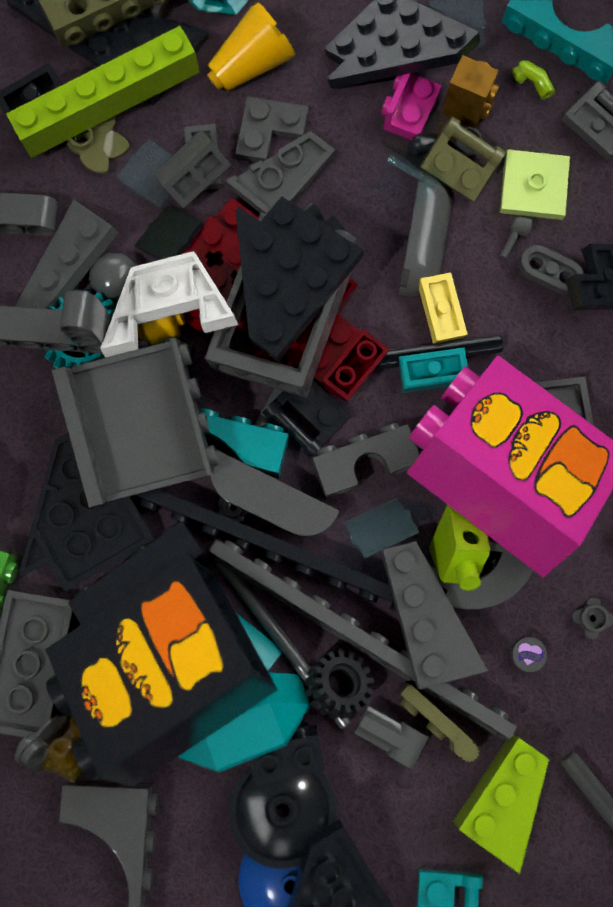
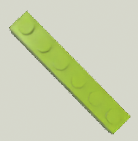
M178 26L6 113L26 151L33 158L200 73L195 50L181 26Z

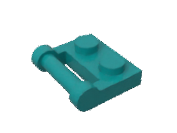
M418 869L417 907H454L455 886L465 887L464 907H478L479 889L483 888V875Z

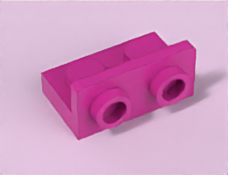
M413 73L396 76L393 90H396L393 97L387 96L381 112L385 116L383 129L410 140L416 134L422 133L440 94L442 85Z

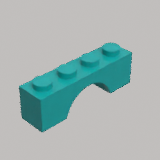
M510 0L507 4L501 23L505 24L511 32L522 34L532 40L538 48L551 51L559 56L565 64L580 68L586 72L589 78L596 81L601 80L605 84L608 83L613 75V26L606 24L599 29L587 32L573 30L565 26L557 18L553 10L552 0Z

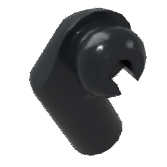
M437 133L416 134L407 145L409 153L413 156L428 153L439 135Z

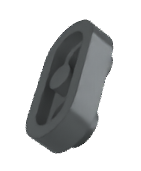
M540 245L527 248L519 261V269L526 278L562 295H567L569 292L567 284L561 282L559 276L565 275L569 278L574 274H583V270L578 263ZM537 261L540 264V268H532L530 262Z

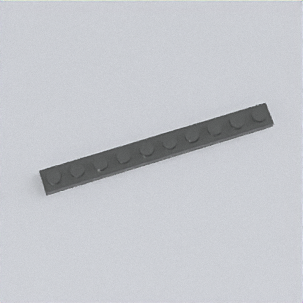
M216 539L209 550V558L417 687L407 651L401 650L400 653L388 647L390 642L382 635L373 631L369 635L358 628L360 623L353 617L342 613L341 616L329 610L331 605L324 599L313 595L311 598L300 592L301 586L288 577H283L282 580L270 573L272 568L263 561L255 558L252 562L241 555L243 550L234 543L226 540L223 544ZM445 682L421 689L499 739H511L517 727L507 721L509 718L507 713L494 706H490L489 709L477 702L479 697L475 693L464 687H460L457 690Z

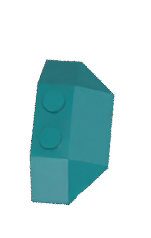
M269 672L278 689L276 692L178 757L181 760L192 762L219 773L286 746L300 725L304 715L311 708L300 675Z

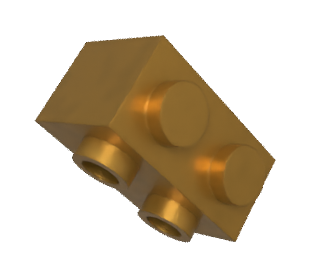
M462 55L449 83L441 115L447 118L453 116L460 123L476 129L480 119L486 121L494 103L493 100L500 86L495 84L499 70L492 68L484 61H476Z

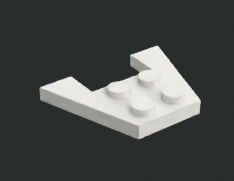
M193 251L130 268L100 350L105 358L138 350L137 324L200 309V320L204 333L235 326L238 323Z

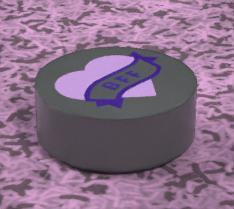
M523 637L512 645L510 657L518 669L525 672H535L540 670L546 663L547 651L543 643L538 639Z

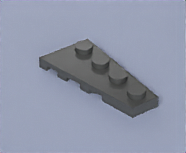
M73 200L15 307L49 309V306H53L58 309L60 306L58 302L59 297L64 298V292L71 291L76 287L119 232L76 200Z
M417 542L383 549L381 554L417 689L487 672L486 666Z

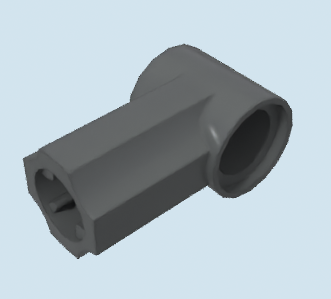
M367 706L354 730L355 734L385 750V754L411 769L414 768L429 739L427 735L417 729H413V727L404 722L400 724L370 706Z

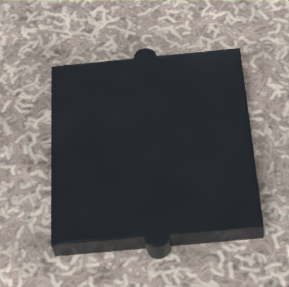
M166 206L156 220L148 225L149 228L135 246L158 260L181 255L185 249L190 248V243L205 225L200 220L170 206Z

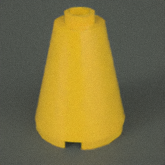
M260 3L250 7L208 64L211 71L207 76L218 90L224 87L228 92L290 61L295 56L293 47L284 33H280L275 26L277 23Z

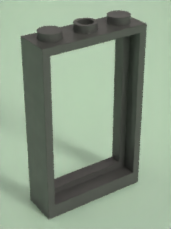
M261 212L258 220L262 221L267 214ZM335 230V232L358 246L357 238L344 230ZM240 265L226 302L234 314L238 325L215 330L205 356L207 363L212 370L307 398L352 271L318 312L297 369L230 349L246 307L242 267Z

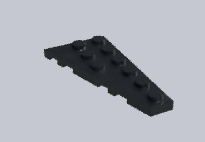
M6 0L9 7L57 39L46 19L39 0ZM140 12L133 18H127L112 25L106 31L97 32L84 38L80 43L67 47L94 66L99 67L178 26H181L195 53L209 39V33L205 30ZM166 90L145 101L154 106Z

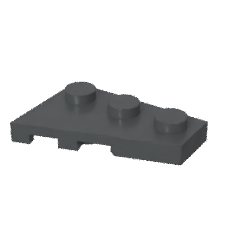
M310 131L280 148L274 156L263 162L258 161L251 165L250 170L238 177L234 175L225 180L226 186L258 212L267 214L281 196L294 203L335 156V149Z

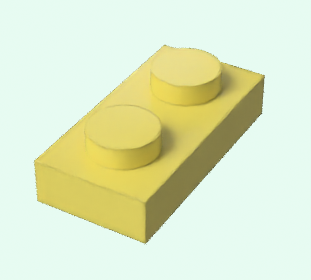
M451 272L421 278L419 292L433 344L464 338L468 335Z

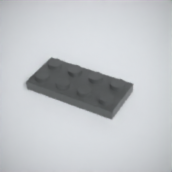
M7 590L0 620L1 734L25 738L28 735L36 734L47 721L54 717L56 706L48 694L46 682L55 675V672L45 649L71 632L75 615L68 604L71 600Z

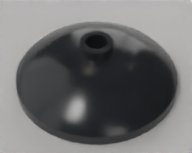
M250 765L241 774L233 787L228 808L229 824L239 847L257 863L277 869L297 867L301 864L307 840L336 821L335 796L329 781L321 771L256 785ZM279 804H286L289 807L290 812L286 818H279L277 816L276 808Z

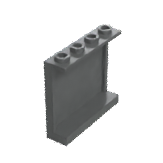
M171 338L169 342L74 367L65 366L52 370L89 507L203 476H211L215 473L213 467L219 466L214 445L208 447L205 433L210 432L205 412L199 413L196 399L201 398L196 378L190 379L187 365L192 364L187 344L181 345L179 339Z

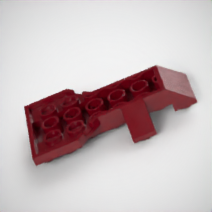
M233 198L225 204L214 218L209 216L203 223L205 226L190 243V248L185 249L182 253L185 254L193 251L196 253L226 302L241 265L235 210L240 207L258 219L256 215ZM212 259H221L222 265L220 267L216 264L210 267ZM351 278L348 281L313 379L326 392L347 402L390 350L364 329L362 331L358 330L340 316L358 286ZM246 307L236 331H248ZM200 309L183 313L185 323L200 335L215 332L204 333L201 326ZM317 315L279 362L263 350H260L255 356L298 369Z

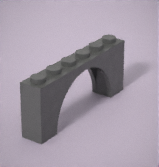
M70 780L62 785L59 823L82 827L104 840L117 855L124 869L129 891L128 907H151L145 906L146 891L152 890L154 876L153 868H148L149 853H154L156 845V831H150L151 816L157 815L159 800L158 794H153V784L137 783L132 787L118 782Z

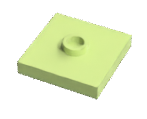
M507 149L504 159L500 213L563 220L566 213L570 156Z

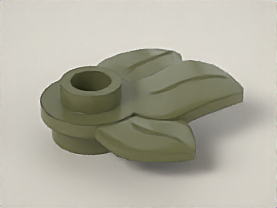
M115 116L67 140L70 150L80 155L84 167L95 173H108L109 159L123 156L130 148L128 141L122 135L113 131L116 122ZM83 137L88 138V141L85 143H78L79 139Z

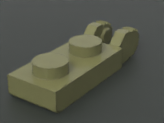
M404 682L397 691L404 697L399 703L414 717L419 712L430 721L425 727L441 741L447 736L450 749L458 757H461L465 762H474L480 752L476 743H473L471 738L411 684Z

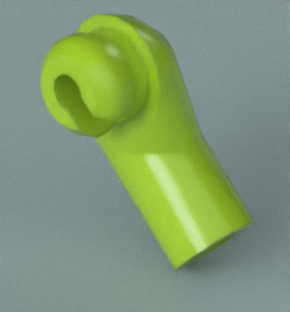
M528 60L519 62V66L513 68L512 75L518 83H523L526 79L532 81L541 100L555 94L556 91L544 69Z

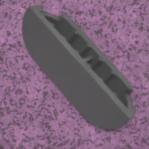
M425 175L418 176L398 294L400 296H419L420 279L441 274L451 213V201L445 187L436 179Z
M216 450L219 466L213 467L215 473L211 475V481L218 494L228 502L291 533L301 536L319 534L326 530L336 519L339 510Z

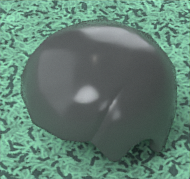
M105 253L97 259L89 271L90 285L105 300L111 299L114 304H117L130 268L135 267L136 264L125 254Z

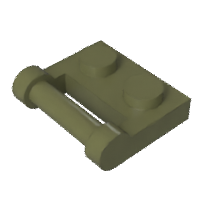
M451 116L419 168L474 202L495 167L501 162L506 151L499 146L492 147L459 125L460 121ZM453 136L485 157L486 161L481 167L447 144L449 139Z

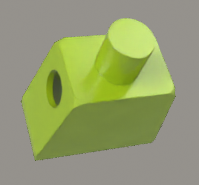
M447 505L429 550L441 581L459 584L461 589L471 591L478 588L481 584L479 575L490 554L488 536Z

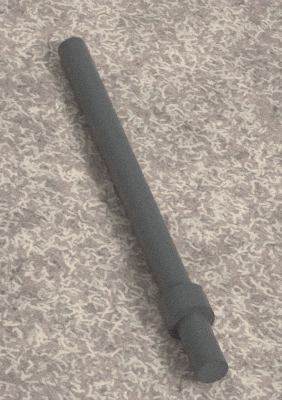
M216 563L224 577L305 681L310 676L307 673L311 667L245 580L221 564ZM340 716L333 719L340 729H343L352 721L349 716L344 719H340Z

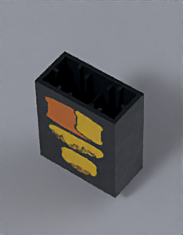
M189 553L45 649L55 672V675L46 682L48 694L62 714L68 717L73 715L81 737L72 743L73 755L81 770L92 780L103 778L133 787L278 690L217 577Z

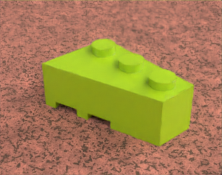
M512 735L511 739L505 741L453 822L460 831L520 874L549 759L519 737Z

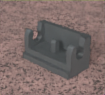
M200 130L157 169L154 174L162 186L184 208L230 167L231 164L207 135Z

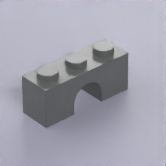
M393 423L379 429L380 434L368 438L367 434H362L349 439V445L337 449L335 445H331L318 450V456L313 457L312 463L325 499L357 489L358 482L354 473V466L361 459L374 458L384 466L387 477L408 471L420 455L416 444L408 439L411 435L408 424L399 427L398 423Z

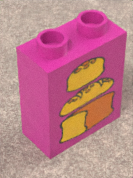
M497 355L481 377L466 366L457 375L441 397L444 402L455 409L450 416L433 405L419 422L408 439L423 449V451L407 471V474L544 578L582 544L612 492L613 440Z

